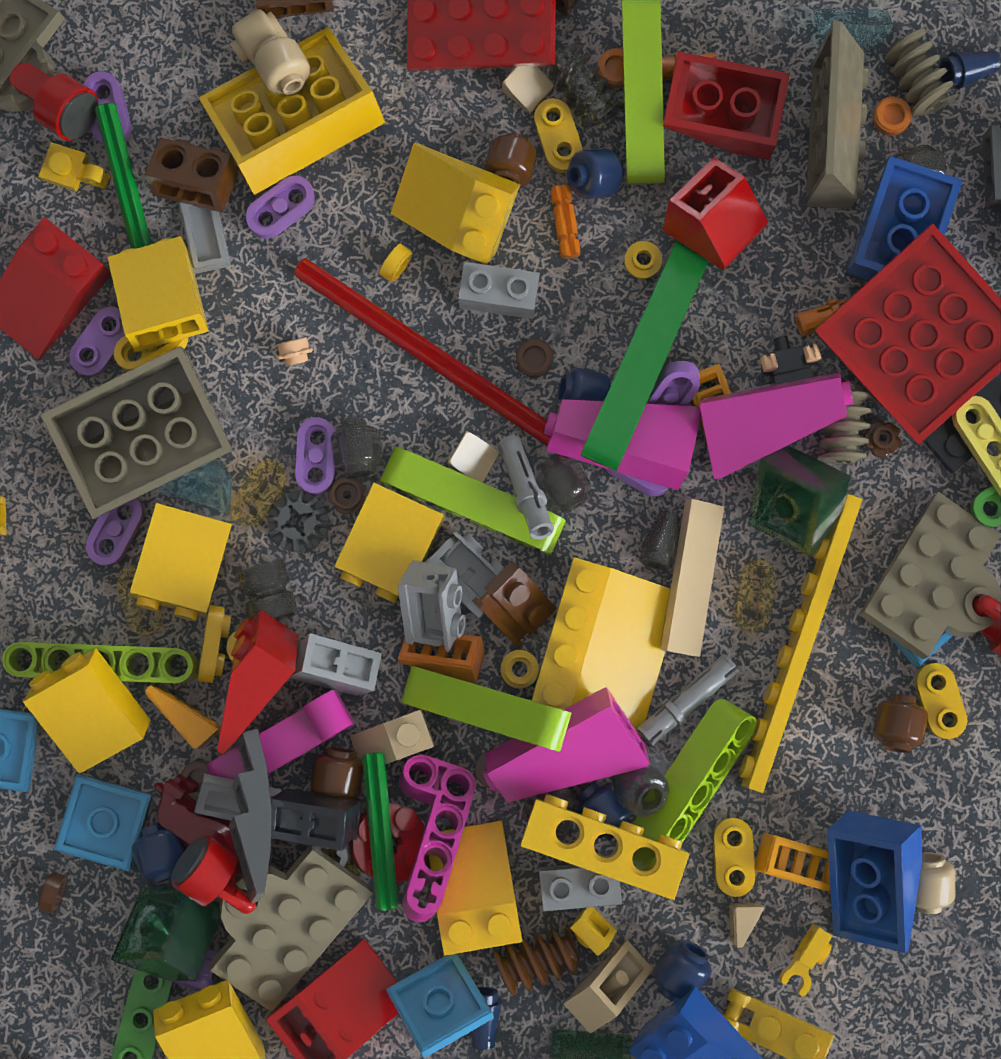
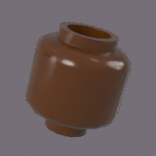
M509 133L500 135L493 139L489 146L484 170L521 184L520 189L528 185L532 178L537 159L536 149L521 134Z
M893 694L892 700L882 701L877 706L873 736L881 742V748L885 750L912 753L913 748L919 747L924 742L928 713L924 708L916 705L915 697Z
M327 747L325 753L318 754L315 757L312 772V791L332 797L357 798L361 793L364 774L363 762L356 757L357 752L345 748Z

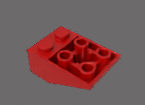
M364 938L269 1014L266 1021L295 1059H347L398 1015L386 991L387 988L398 983V981Z

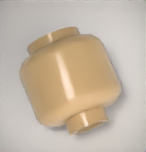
M256 9L232 26V34L235 40L230 45L242 63L249 59L254 65V58L258 47L264 40L272 36H288L271 11L266 14L264 11Z
M272 36L259 45L254 58V65L265 87L270 92L276 94L290 95L298 92L309 76L310 66L296 41L288 37Z
M923 852L916 907H918V911L921 913L937 914L942 911V908L949 906L955 900V869L951 863L945 860L943 855Z

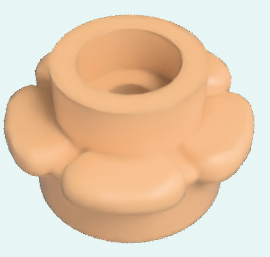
M307 337L277 344L280 355L276 356L278 360L285 359L286 366L308 361L307 353L312 352L313 349L309 348Z

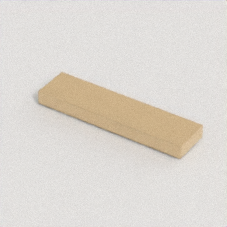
M685 499L660 649L662 651L700 657L724 506L695 499Z

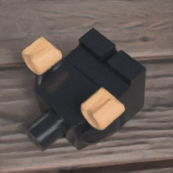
M781 336L773 340L776 351L771 352L769 357L763 355L760 358L762 374L769 376L770 384L776 385L813 378L811 366L821 359V354L817 344H813L811 348L809 345L805 346L803 350L801 346L791 348L788 336Z

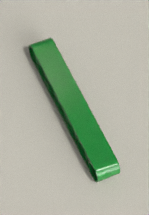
M676 241L580 455L616 472L708 264V260L681 242Z

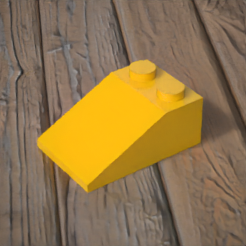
M415 142L412 146L390 214L451 251L487 265L498 249L521 184Z
M502 820L465 826L463 829L445 894L437 910L444 956L522 942ZM454 829L442 830L441 832L451 833ZM430 854L431 870H442L443 864L441 859L436 855Z

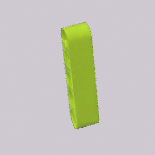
M622 0L627 185L665 183L660 0Z
M396 446L379 480L380 483L391 488L394 486L400 489L401 493L425 503L429 501L435 504L436 508L459 518L464 516L470 519V522L494 533L496 531L505 534L506 538L529 548L531 546L540 549L541 553L551 556L566 522L564 518L547 511L554 525L553 533L544 539H533L529 534L524 515L516 507L515 500L517 497Z
M17 642L8 646L2 657L3 667L6 672L12 676L35 678L46 670H49L50 673L57 671L58 668L55 661L58 654L62 651H66L70 656L78 652L85 655L95 648L100 653L104 652L108 655L110 667L121 681L182 684L193 680L199 669L196 656L188 650L179 648ZM26 649L32 655V663L28 669L23 671L19 667L17 659L18 655ZM139 654H144L149 661L148 670L142 675H137L132 668L133 659ZM178 655H182L188 664L187 671L181 677H176L170 668L171 661Z
M411 666L401 699L403 704L558 752L561 751L572 714L568 711L415 666Z
M723 698L718 699L710 706L633 822L634 825L645 828L642 836L658 841L659 835L662 834L682 842L685 840L751 740L757 726V720L754 716ZM648 847L638 848L632 857L634 866L639 869L650 867L654 861L653 851Z

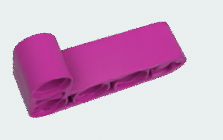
M331 690L306 704L300 711L259 734L268 775L356 724L337 690ZM238 747L205 765L210 775L233 780L236 779L239 773L245 772Z
M416 755L407 760L399 777V786L406 796L430 804L431 807L404 892L402 908L404 914L410 920L424 922L434 916L442 903L475 792L476 782L472 773L463 767L426 755ZM413 770L424 772L428 782L425 784L413 782L409 772ZM449 782L459 783L463 787L465 794L463 796L450 794L446 784ZM438 818L450 820L454 831L451 833L439 831L435 820ZM430 854L436 855L441 859L443 869L439 871L430 870L425 865L424 857ZM424 883L431 884L425 898L428 904L425 908H420L417 896L423 889Z

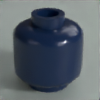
M609 149L580 150L572 157L567 170V180L575 195L582 199L608 198L619 189L624 177V168L621 161Z
M574 368L568 375L564 374L562 376L557 391V402L561 404L562 399L604 401L611 387L610 379L605 373Z
M593 781L577 795L581 802L576 806L575 812L582 814L585 807L607 815L605 823L619 828L622 821L632 823V820L629 818L633 809L632 805L615 784L607 782L598 786ZM605 833L599 835L596 839H602L606 837V839L610 841L614 838V836Z
M160 823L141 829L142 837L132 844V852L141 877L152 879L153 884L171 879L174 867L185 851L184 843L170 830L164 829Z
M688 940L668 945L653 969L654 979L659 984L658 991L665 998L673 1002L684 997L695 986L701 991L712 972L708 962L709 955L706 951Z

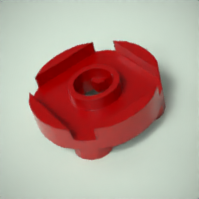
M389 804L392 837H397L398 845L394 849L396 883L408 879L425 826L413 809L397 804ZM366 810L359 818L357 840H351L349 846L351 858L357 869L373 879ZM427 855L424 857L425 863L427 861Z

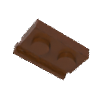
M513 561L484 588L487 592L480 599L475 597L472 600L517 648L522 645L520 640L527 633L531 636L557 609Z

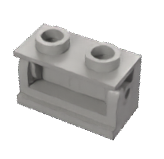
M464 262L458 297L459 308L533 319L540 273Z
M455 531L453 533L454 536L450 537L425 563L456 568L458 585L462 586L461 603L480 619L484 613L472 600L475 597L480 599L487 592L484 588L504 567L495 559L491 563L486 561L479 554L483 547L469 533L462 537Z
M412 560L398 584L405 641L408 644L417 642L432 646L445 645V651L449 652L456 638H460L463 635L466 624L465 615L461 614L462 586L458 585L456 568Z
M309 633L305 639L298 640L295 672L291 675L290 679L354 696L363 695L375 690L382 653Z
M573 864L538 867L543 912L622 904L621 887L618 880Z

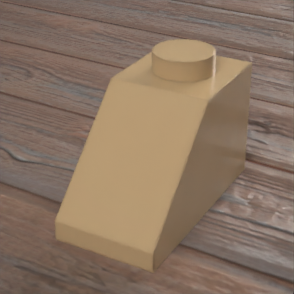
M422 709L350 735L353 747L357 752V758L362 760L363 755L366 753L382 752L385 756V764L435 746Z
M626 940L578 985L564 1002V1005L589 1033H592L619 1015L653 971V968L631 943Z

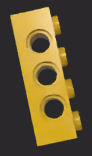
M546 794L544 801L535 799L520 846L675 900L689 857V853L681 849L682 841L662 834L659 835L658 841L642 836L645 828L625 821L621 822L620 828L605 823L607 815L584 807L582 814L567 809L568 801ZM564 820L574 821L578 825V836L572 842H562L556 836V828ZM601 834H611L616 839L614 852L607 856L596 853L594 849L596 838ZM641 847H648L654 853V861L646 869L636 868L632 861L634 852Z

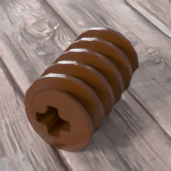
M568 924L565 925L563 938L555 929H551L550 942L548 943L540 934H536L535 947L533 948L525 939H522L519 953H516L512 946L508 944L505 946V957L501 958L494 949L504 985L512 996L518 995V982H521L527 991L533 990V977H536L543 986L548 985V972L550 971L558 981L563 980V967L565 966L573 976L578 974V962H580Z

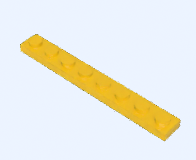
M846 494L838 497L837 501L833 500L828 507L825 516V522L829 523L825 537L820 536L815 545L813 558H816L817 561L813 573L808 572L801 586V594L805 595L801 608L794 610L789 621L788 629L793 631L788 646L783 645L779 651L776 666L780 667L776 682L771 681L766 689L764 703L768 705L763 719H757L756 730L751 738L755 741L751 755L746 754L740 765L739 777L743 778L741 786L761 793L764 792L863 500L861 498Z

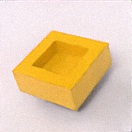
M594 907L583 908L570 927L579 943L591 949L597 956L609 947L617 932Z

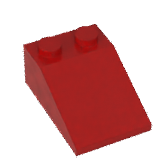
M678 51L663 127L731 153L770 160L777 144L790 73Z
M44 217L19 246L0 279V329L40 360L109 279L111 272L98 259Z
M261 609L252 620L248 617L244 619L234 634L237 641L231 652L233 663L217 752L222 755L228 751L295 672L299 635Z

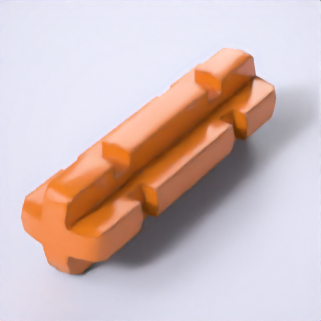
M567 184L557 185L551 188L552 205H555L553 212L557 238L561 239L559 242L560 256L562 259H573L580 256L581 250L579 239H576L578 230L574 205L570 204L573 199L571 187Z

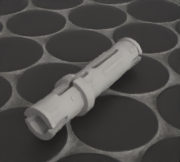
M515 435L507 436L499 442L498 449L517 495L515 500L516 507L524 515L531 538L544 539L553 533L552 530H554V525L545 507L547 503L545 493L539 489L521 438Z
M723 653L710 667L686 685L677 695L670 700L666 698L661 702L662 707L636 727V730L653 747L675 726L681 727L687 722L685 718L718 691L727 681L737 675L739 669Z

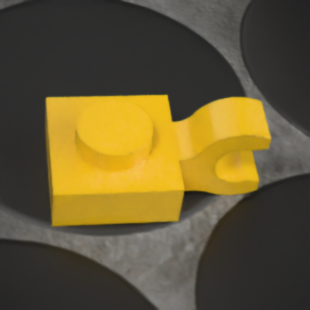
M52 142L38 176L42 181L76 192L80 182L106 190L110 175L104 173V168L87 164L90 157L86 153Z
M812 923L793 954V960L780 973L779 981L786 985L791 976L799 975L801 977V984L796 992L802 997L805 996L811 988L809 969L812 970L816 963L821 965L825 961L832 948V944L829 943L832 935Z

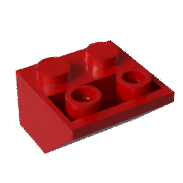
M713 157L669 200L662 230L724 270L767 227L768 220L745 176Z

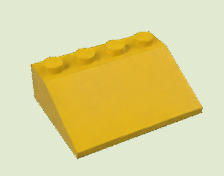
M329 27L297 43L310 66L309 76L298 92L290 95L270 92L265 87L255 67L198 97L254 195L386 123L373 91Z
M574 557L531 701L565 710L607 686L636 730V727L646 720L665 651L660 649L670 588Z

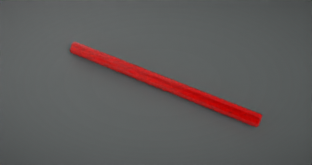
M304 258L299 262L294 271L298 279L544 445H548L550 436L543 434L547 421L545 418L310 260ZM561 455L562 457H564V458L567 459L568 461H572V460H573V458H569V457H566V456Z

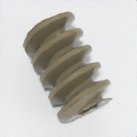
M925 28L913 31L895 42L885 56V61L889 65L896 64L892 69L893 76L896 78L902 77L899 81L900 89L909 90L906 94V101L908 103H916L912 110L915 116L932 114L944 108L959 96V94L951 96L946 94L954 85L953 81L941 83L939 80L947 72V69L945 67L933 69V65L940 59V56L938 54L926 56L933 43L929 41L920 44L919 40L927 32Z
M850 383L853 404L846 405L847 416L821 429L820 432L830 438L819 442V447L828 453L818 456V461L850 465L855 464L858 460L867 458V454L858 451L857 446L869 443V439L858 435L860 430L870 428L871 424L860 420V416L872 413V409L861 404L863 400L872 399L873 396L870 392L863 390L862 386Z

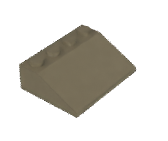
M841 21L832 22L813 60L805 206L850 209L857 198H861L863 194L864 176L858 175L859 162L864 160L866 149L865 139H860V127L865 125L867 118V102H862V89H866L868 85L869 66H863L864 51Z
M181 346L40 414L92 519L233 451L207 391L187 351Z

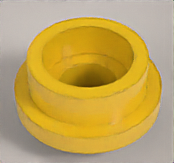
M639 241L627 249L624 264L626 270L633 277L648 279L656 275L660 270L662 255L658 247L653 243ZM642 253L647 254L650 257V263L641 265L636 257Z
M525 650L510 652L501 663L502 678L511 687L526 688L533 684L538 677V662L531 653ZM516 662H523L527 666V673L522 677L515 676L512 672V667Z

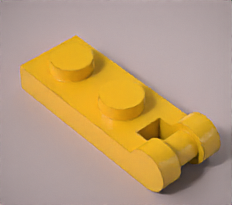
M734 988L730 989L727 1000L730 1002L725 1014L722 1015L743 1038L787 1059H826L835 1034ZM744 1008L755 1012L750 1025L739 1021Z

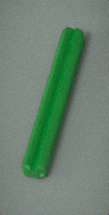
M112 102L99 104L95 107V113L130 248L137 249L151 245L117 107Z
M382 752L366 753L362 757L376 908L381 911L393 910L398 907V894L385 756Z

